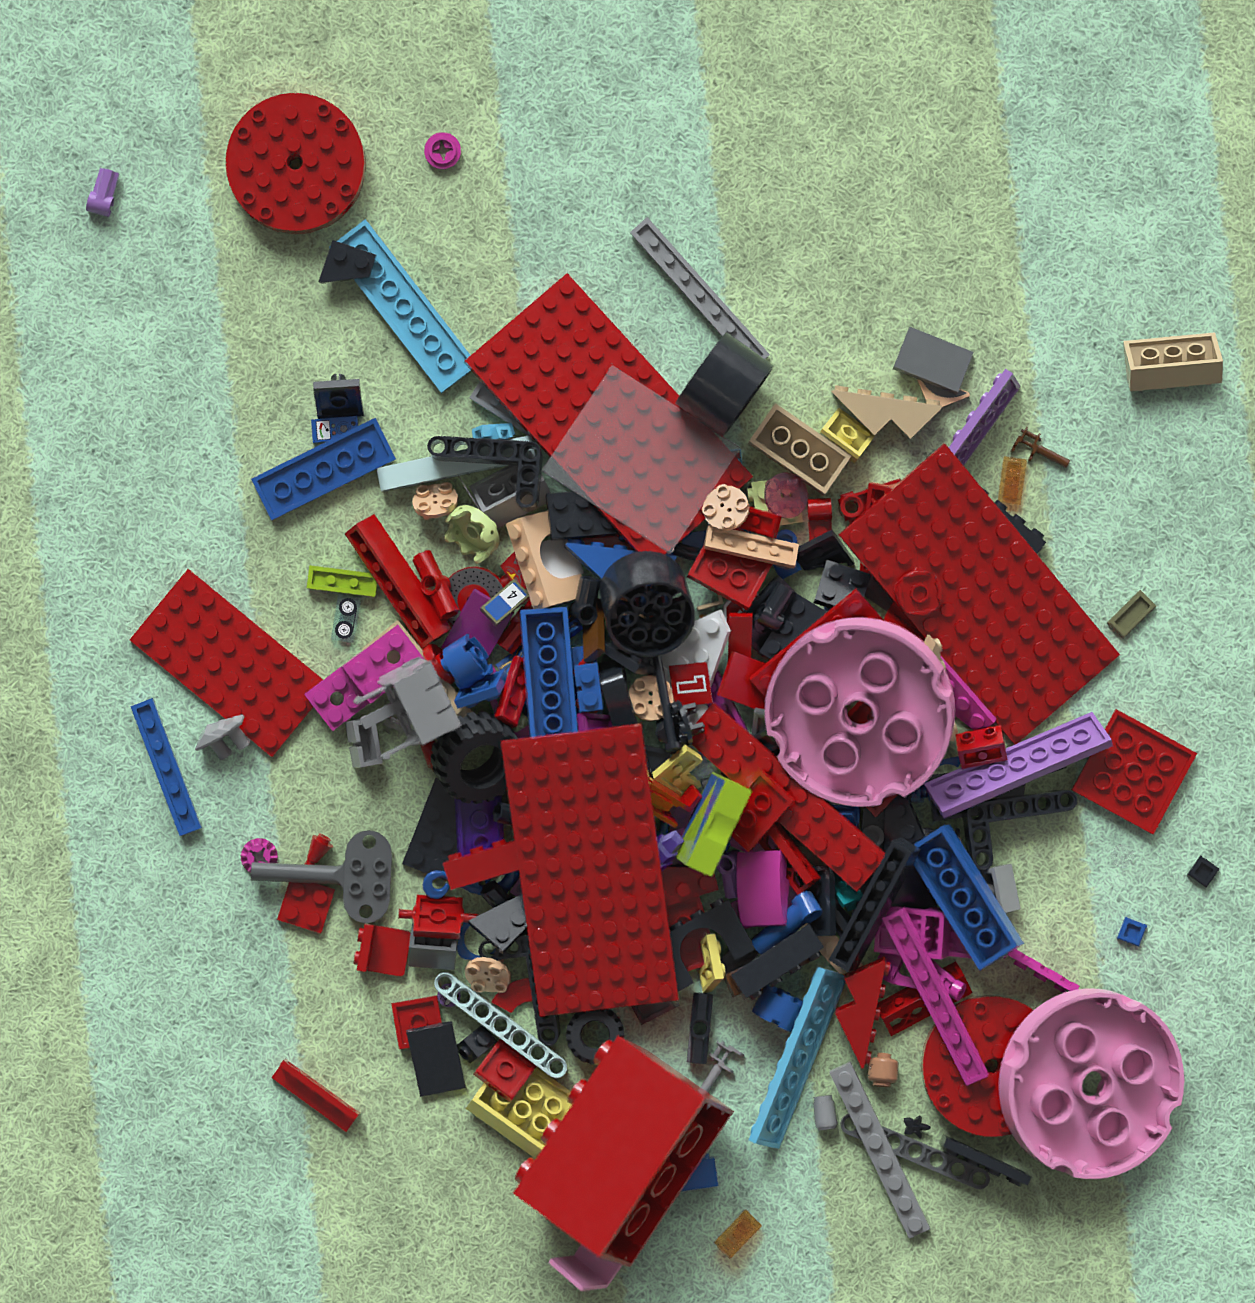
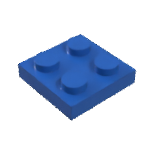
M505 669L491 673L469 688L460 689L454 699L457 709L462 707L471 708L485 699L492 701L498 698L507 679Z

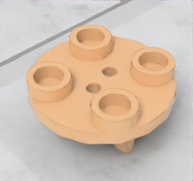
M443 482L441 484L417 487L412 504L417 514L424 517V520H429V518H439L446 515L448 517L457 507L459 499L452 484Z
M722 484L707 495L702 511L706 521L713 528L720 531H730L738 528L746 520L749 514V503L746 495L740 489Z
M642 676L636 679L628 691L635 715L645 721H657L663 718L656 676ZM666 681L669 701L672 703V690L670 684Z
M477 957L469 961L465 968V977L471 984V989L478 993L483 991L505 992L510 983L511 976L506 964H503L504 959L497 961L492 958Z

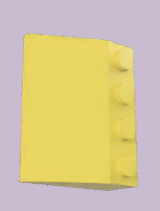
M536 1067L511 1102L483 1083L465 1109L536 1159L545 1146L541 1141L545 1128L554 1119L562 1120L571 1107V1104L567 1101L570 1090Z

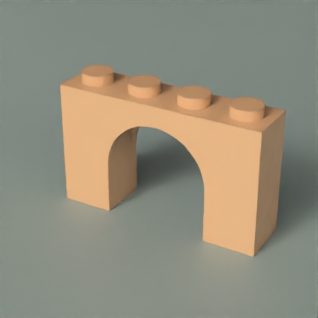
M548 511L520 517L506 523L533 609L551 608L575 601L579 579L582 575L557 578L546 570L541 560V542L545 537L550 536Z

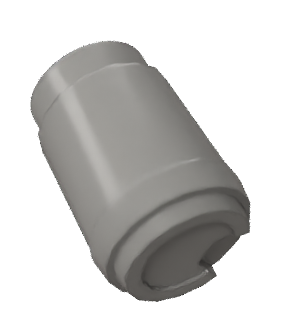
M832 1095L814 1097L813 1107L816 1128L818 1130L836 1128L837 1117Z

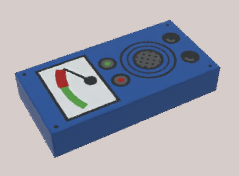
M358 417L311 419L313 443L327 442L357 427Z

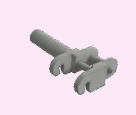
M717 1041L718 1047L713 1054L709 1053L712 1057L711 1060L714 1061L716 1059L718 1063L713 1066L701 1085V1088L706 1092H709L723 1068L730 1073L734 1072L724 1065V1061L730 1052L734 1051L740 1056H744L742 1052L731 1045L726 1047L724 1041L721 1043ZM722 1048L726 1049L727 1051L723 1058L719 1059L717 1056Z

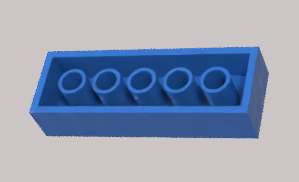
M567 607L520 610L529 737L577 732Z
M951 825L940 827L914 844L921 851L913 865L979 970L989 967L1024 944Z

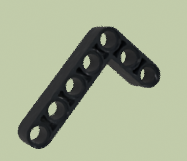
M434 436L428 441V451L438 461L518 466L516 501L520 508L526 512H532L538 507L543 454L535 442ZM437 444L445 445L441 453H434V447ZM467 445L468 449L465 454H457L456 451L459 446ZM484 446L491 448L487 456L479 454L480 449ZM506 448H513L514 453L512 456L503 457L502 453ZM535 449L537 450V455L534 458L528 459L525 457L528 450ZM527 472H534L535 478L532 481H524V475ZM525 495H532L533 501L530 504H522V498Z
M615 660L599 663V680L613 727L638 724L627 688L625 667ZM645 749L646 760H647V767H648V775H649L650 777H652V776H653V775H652V770H651L650 762H649V759H648V756H647V752H646V749Z
M1060 789L989 799L962 810L966 849L979 870H986L993 864L989 822L1070 811L1077 805L1078 799L1076 794L1070 790ZM1064 794H1067L1069 797V802L1066 806H1062L1060 803V798ZM1044 797L1046 799L1047 804L1046 807L1041 810L1038 807V801L1040 798ZM1021 800L1024 803V809L1018 813L1015 805ZM999 803L1002 811L998 816H995L993 814V807ZM973 807L979 809V816L976 819H972L970 816V811ZM976 830L982 832V839L979 842H975L973 839V834ZM979 853L985 855V861L982 865H978L976 862V857Z
M528 931L524 932L515 941L519 946L518 950L512 951L508 948L503 954L497 949L493 954L487 953L484 945L490 943L484 939L478 948L480 957L495 960L526 957L537 1036L539 1041L545 1046L554 1045L561 1032L558 1014L549 1016L539 1015ZM551 1029L554 1031L555 1037L547 1038L543 1031Z

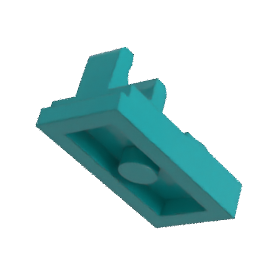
M835 873L836 899L842 908L846 907L848 912L856 909L857 902L861 900L863 893L861 890H854Z

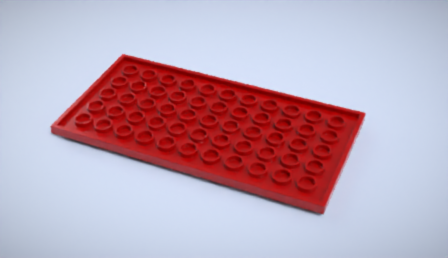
M568 273L464 361L466 366L636 552L653 551L666 555L705 520L702 507L708 494L722 484L741 489L753 478L752 474L707 426L675 404L679 397L678 393Z
M946 444L940 446L838 534L925 639L927 635H930L933 639H939L942 646V652H940L942 658L995 716V723L998 726L1001 725L1002 731L1014 745L1018 744L1120 656L1119 652ZM925 570L932 573L940 581L943 589L942 600L931 614L913 616L905 612L898 605L896 586L900 578L907 572Z
M642 724L501 741L539 1015L549 1016L679 1000Z

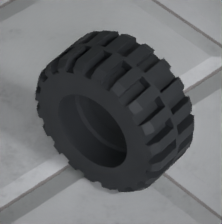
M483 711L478 712V714L470 712L466 713L467 716L465 717L458 716L461 723L458 728L436 738L437 743L434 742L431 749L433 752L431 754V763L435 775L453 798L464 803H471L473 801L474 804H480L483 800L490 802L495 800L494 797L498 795L501 797L506 793L507 782L501 741L518 738L508 725L495 718V714L489 715ZM484 745L494 746L492 755L482 766L472 770L461 769L464 758L472 750Z

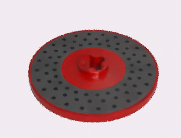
M472 566L456 571L449 577L451 583L450 592L459 611L454 617L446 620L453 627L474 589L492 598L505 585L495 573L482 567Z

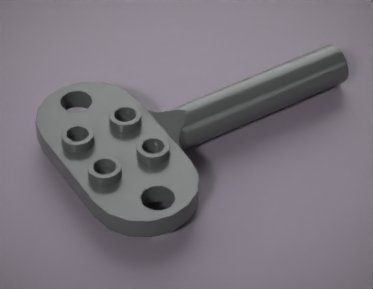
M371 830L361 831L354 835L347 843L345 861L340 866L252 862L251 881L340 885L343 888V903L348 915L359 922H375L385 914L389 906L392 863L391 845L386 837L379 832ZM372 835L375 838L376 844L373 848L368 849L363 846L362 841L365 836ZM363 905H369L372 908V915L368 918H362L359 914V909Z

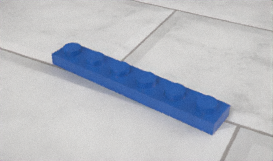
M151 698L130 706L179 836L201 829V823L154 699Z

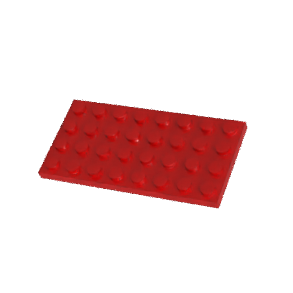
M190 569L185 571L129 639L225 719L244 715V720L239 728L250 740L271 757L276 754L313 709L314 706L304 694L324 680Z

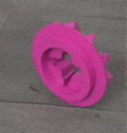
M440 132L432 135L427 140L424 154L428 163L433 167L447 169L454 166L460 159L461 146L456 137L446 132ZM440 142H443L445 149L451 150L446 153L445 160H443L439 153H433L440 149Z
M256 838L244 845L240 856L242 865L249 873H251V863L255 862V856L251 853V850L259 853L265 848L263 857L268 861L267 863H277L278 853L276 847L269 840Z

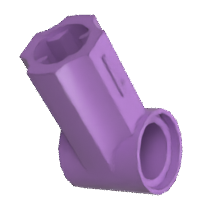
M100 168L94 190L90 192L87 200L86 211L106 217L110 216V207L114 205L113 196L120 176L119 173Z
M731 850L721 855L716 866L717 870L722 874L725 898L728 899L737 898V852H740L739 850Z

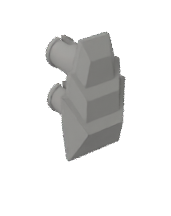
M244 715L207 724L199 736L195 750L199 751L210 746L218 758L223 760L232 752L222 740L224 736H229L238 750L247 747L250 744V739L239 728L244 720Z

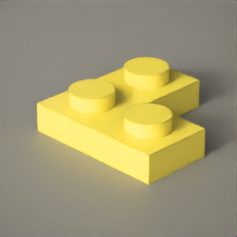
M685 744L681 750H678L658 767L652 775L656 781L682 796L691 784L696 786L697 789L701 787L700 780L689 772L703 760L699 753Z
M715 934L706 935L700 942L704 965L699 970V977L703 993L712 992L725 977V966L721 963L719 956L721 954V946L719 941L716 940Z

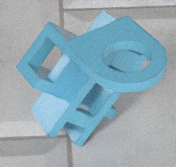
M512 423L481 425L472 429L473 438L508 440L513 437L512 435H515Z

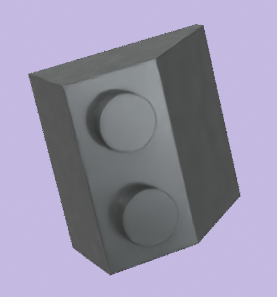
M412 922L408 966L455 970L458 939L414 937V925Z

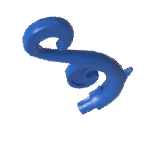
M519 870L503 874L505 875L504 878L498 882L506 893L517 882L520 875ZM431 871L423 879V891L430 898L439 899L448 892V883H445L440 889L434 888L432 884L436 878L443 877L447 879L445 871ZM491 878L486 879L485 883L490 882ZM476 882L461 888L470 893L481 895L480 892L484 885Z

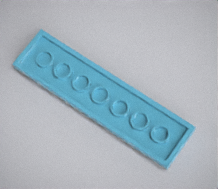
M366 219L337 240V242L377 255L370 278L354 279V281L441 394L471 372L464 363L470 356L468 351Z
M818 967L813 974L812 983L808 993L803 998L802 1008L795 1020L792 1033L786 1041V1048L782 1058L777 1063L774 1078L769 1083L766 1098L760 1106V1113L756 1123L751 1128L749 1141L763 1146L780 1148L846 983L845 975Z

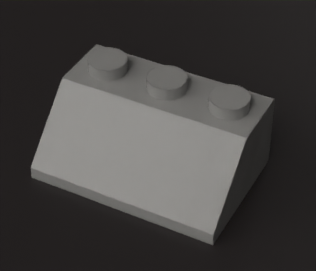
M508 465L469 486L482 512L495 522L497 529L529 513L523 511L516 501L518 466ZM527 472L524 475V481L527 482L535 478L534 472ZM542 475L538 507L546 504V494L551 493ZM525 495L522 498V504L525 505L533 501L532 495Z

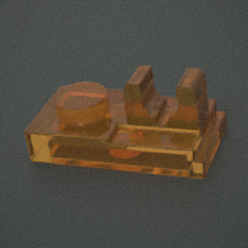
M1003 457L997 500L1002 503L1021 505L1027 459Z
M745 1209L721 1233L714 1243L723 1254L731 1259L762 1225Z

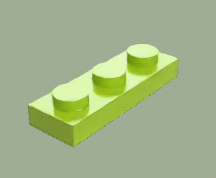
M309 565L306 588L376 597L378 583L371 573Z

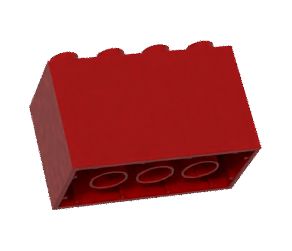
M617 1036L614 1042L611 1040L606 1041L596 1052L594 1063L597 1065V1068L589 1080H580L570 1091L567 1101L571 1104V1107L563 1119H554L545 1128L541 1137V1141L545 1146L535 1160L528 1158L517 1170L515 1181L519 1184L513 1194L598 1257L631 1267L734 1111L648 1050Z

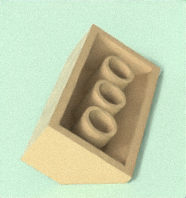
M1215 333L1123 341L1126 375L1130 391L1222 383L1223 359Z
M776 403L748 442L749 445L823 496L851 458L850 454Z

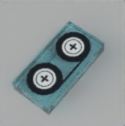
M338 594L331 640L354 643L361 597Z

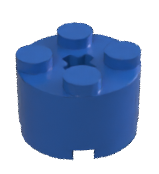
M470 634L464 635L444 648V658L440 661L442 667L447 672H451L456 685L461 690L465 687L473 686L493 672L492 663L488 665L486 661L489 657L486 650L475 637L470 639Z
M769 984L763 987V993L759 995L752 1012L764 1020L792 1032L795 1020L802 1008L803 1000L797 997L794 998L791 996V993L775 986L771 988Z

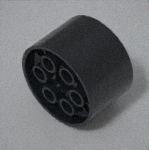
M726 332L694 373L675 404L723 438L767 379L774 365Z
M653 551L635 552L618 559L603 575L599 588V597L608 633L615 645L621 650L634 656L656 657L673 651L688 638L695 623V610L684 572L672 558ZM681 593V596L673 598L677 594ZM624 597L628 600V602L620 599Z

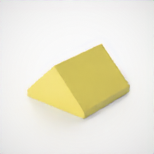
M840 408L836 410L819 433L850 454L851 458L849 460L854 464L875 437L869 429Z

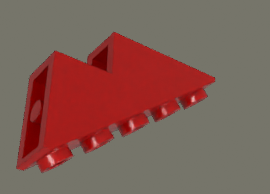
M885 956L845 974V982L854 1000L837 1007L835 1011L861 1068H864V1065H869L872 1052L868 1051L869 1042L874 1043L876 1029H872L874 1020H879L881 1007H878L877 1003L879 998L883 999L886 985L882 984L883 975L888 976L890 962H886Z

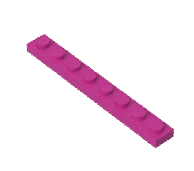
M905 907L884 916L882 920L966 1086L987 1077L989 1073Z

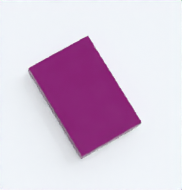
M474 589L441 648L444 649L464 635L470 634L469 638L475 637L482 644L488 656H490L514 612L495 627L480 611V608L491 598Z

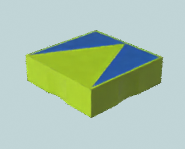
M712 771L701 794L702 798L697 803L682 835L684 842L677 851L676 858L687 866L712 877L752 790Z

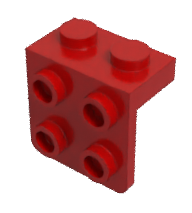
M364 924V928H359L357 942H361L360 951L355 952L353 965H357V971L403 976L409 951L410 931Z

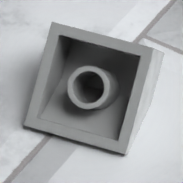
M1012 864L979 870L1005 913L1021 909Z

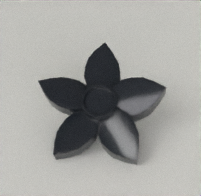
M920 1115L915 1119L907 1117L903 1120L906 1126L904 1134L910 1135L915 1133L920 1139L923 1134L922 1130H930L931 1126L922 1123Z

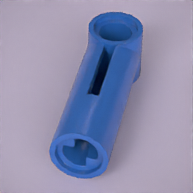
M811 891L803 892L792 900V905L787 908L786 926H766L753 937V946L761 955L794 934L806 923H810L822 915V909Z

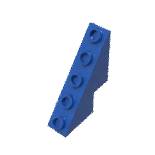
M568 539L564 547L599 580H602L603 575L614 562L636 552L627 550V546L614 545L613 548L604 547V543L591 542V545L581 544L582 541ZM669 551V552L666 554L668 557L672 558L674 561H675L676 558H677L676 556L673 555V552H672V551Z

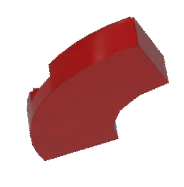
M529 978L509 983L507 990L503 993L498 992L491 1002L510 1013L520 1004L531 1002L532 995Z

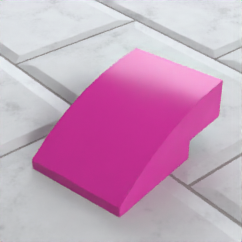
M781 850L737 852V897L740 921L743 927L786 926L789 880L786 879L787 858Z

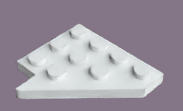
M722 609L696 620L688 638L673 651L661 655L665 679L670 684L671 690L670 665L707 662L710 687L712 686L731 631ZM647 657L651 660L650 664L653 665L652 657Z

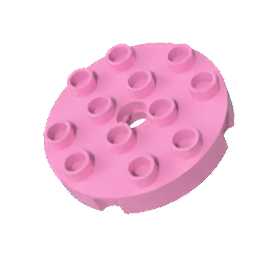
M848 618L826 623L800 638L788 650L778 665L769 684L765 702L767 734L775 738L780 749L777 758L784 769L801 786L815 795L831 802L849 806L881 805L885 797L896 794L904 797L920 787L934 773L943 759L952 737L955 721V701L951 683L944 667L931 649L905 629L885 621L869 618ZM858 700L866 702L872 708L874 720H870L865 724L853 722L848 717L847 708H845L846 704L850 705Z
M1079 989L1065 992L1051 998L1033 1010L1012 1036L1002 1060L999 1076V1097L1002 1112L1010 1132L1019 1145L1030 1156L1051 1169L1083 1179H1100L1119 1175L1131 1170L1149 1158L1161 1146L1172 1130L1169 1117L1174 1108L1181 1106L1184 1093L1182 1057L1174 1036L1167 1025L1144 1004L1122 994L1103 989ZM1096 1071L1101 1075L1102 1080L1097 1086V1093L1093 1096H1087L1082 1091L1083 1080L1089 1072Z

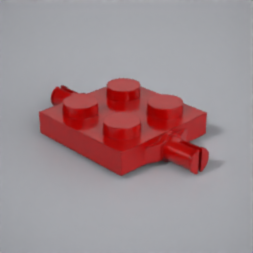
M417 895L413 910L399 909L398 919H412L414 937L460 939V930L463 922L468 923L469 920L477 917L478 914L464 913L463 897L443 896L439 899H433L427 895Z

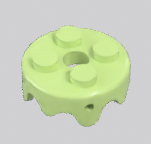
M461 505L445 519L447 524L450 523L445 533V541L448 543L456 542L463 555L476 554L474 557L475 564L481 563L497 550L500 542L497 525L479 509L469 505Z

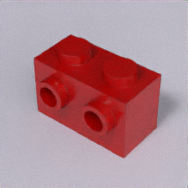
M1001 725L955 734L962 769L1008 760Z

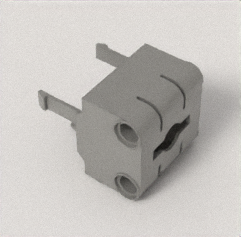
M420 657L409 660L402 666L379 677L377 683L382 687L363 697L358 696L354 699V703L359 704L385 691L390 704L360 718L364 729H367L396 714L407 736L405 743L380 755L382 759H389L390 755L409 745H423L444 733L455 730L461 725L453 706L450 705L451 702L442 683L439 682L440 679L431 661Z

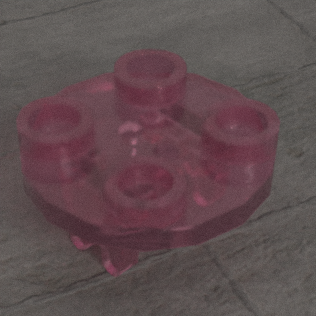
M784 472L774 475L766 481L764 499L768 512L789 519L798 516L804 511L808 500L806 485L798 476L793 473Z

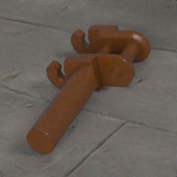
M1027 426L1025 430H1021L1023 434L1017 437L1010 452H1014L1018 443H1023L1032 449L1028 461L1031 462L1033 455L1037 453L1067 468L1070 462L1069 459L1036 444L1037 441L1042 439L1040 438L1041 433L1035 435L1027 431ZM1026 435L1034 439V443L1031 444L1023 440L1024 436Z

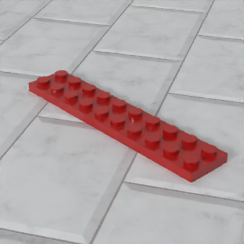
M713 702L695 723L703 722L705 732L693 736L692 745L727 777L742 786H745L756 772L762 768L795 799L794 803L779 818L778 822L854 890L859 891L877 870L885 852L824 798L815 795L801 786L790 776L778 758L717 703Z

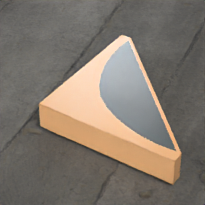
M917 379L925 401L926 399L939 400L942 407L970 397L969 392L959 389L956 395Z

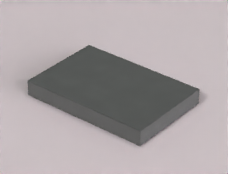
M909 326L893 370L957 395L974 352Z

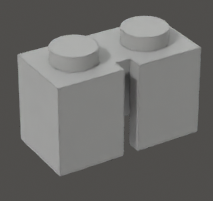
M360 719L346 721L348 742H353V746L349 747L352 766L361 768L382 764L376 724L364 729Z

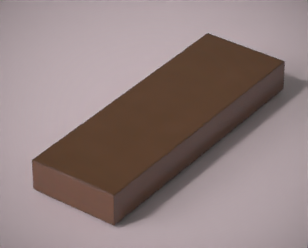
M598 598L595 607L598 612L596 621L591 625L583 624V659L589 664L605 652L604 613L601 601ZM587 608L583 610V615L586 613Z

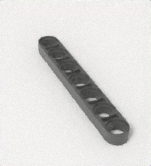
M849 1113L844 1115L840 1121L843 1132L861 1140L856 1128L850 1131L844 1127L845 1120L850 1117ZM882 1126L887 1138L895 1135L900 1139V1145L893 1149L895 1155L975 1189H984L988 1186L990 1176L985 1169L973 1166L960 1158ZM919 1145L922 1152L919 1157L913 1158L909 1155L908 1150L910 1146ZM933 1154H940L943 1157V1163L938 1167L930 1164V1157ZM955 1163H961L964 1166V1172L960 1176H955L951 1172V1167ZM976 1172L985 1174L986 1180L982 1185H976L973 1182V1175Z

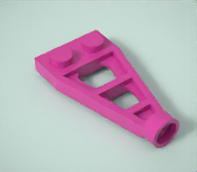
M879 954L877 959L885 956L886 962H890L888 976L883 975V980L894 985L917 989L912 977L901 975L899 972L904 962L901 955ZM930 958L949 996L959 1001L965 992L966 984L956 980Z

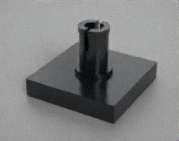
M337 374L331 376V381L313 382L318 419L364 416L360 379L346 380L343 374H339V380H337Z

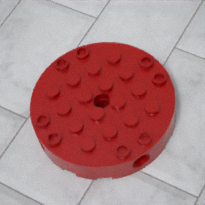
M285 93L267 98L246 112L230 136L226 150V173L230 188L245 212L259 224L271 230L289 234H307L327 228L340 220L351 209L363 187L366 159L359 134L346 114L334 104L318 96L305 93ZM300 159L302 166L296 170L291 169V161Z
M984 995L972 997L954 1006L984 1065L989 1059H995L997 1068L992 1072L988 1071L989 1075L966 1086L936 1024H934L926 1037L922 1051L921 1074L923 1084L936 1109L958 1128L980 1136L997 1137L1010 1135L1012 1133L1005 1121L999 1097L1000 1069L1006 1048L1012 1036L1033 1009L1017 1000L1003 996Z

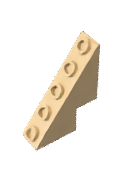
M837 385L831 391L874 435L892 419L911 439L943 408L939 400L926 399V403L917 402V397L904 395L903 400L894 399V394L881 392L880 396L871 395V390L858 389L857 393L848 392L849 387Z

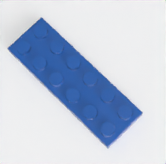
M373 418L251 480L270 519L274 520L396 460L377 419Z

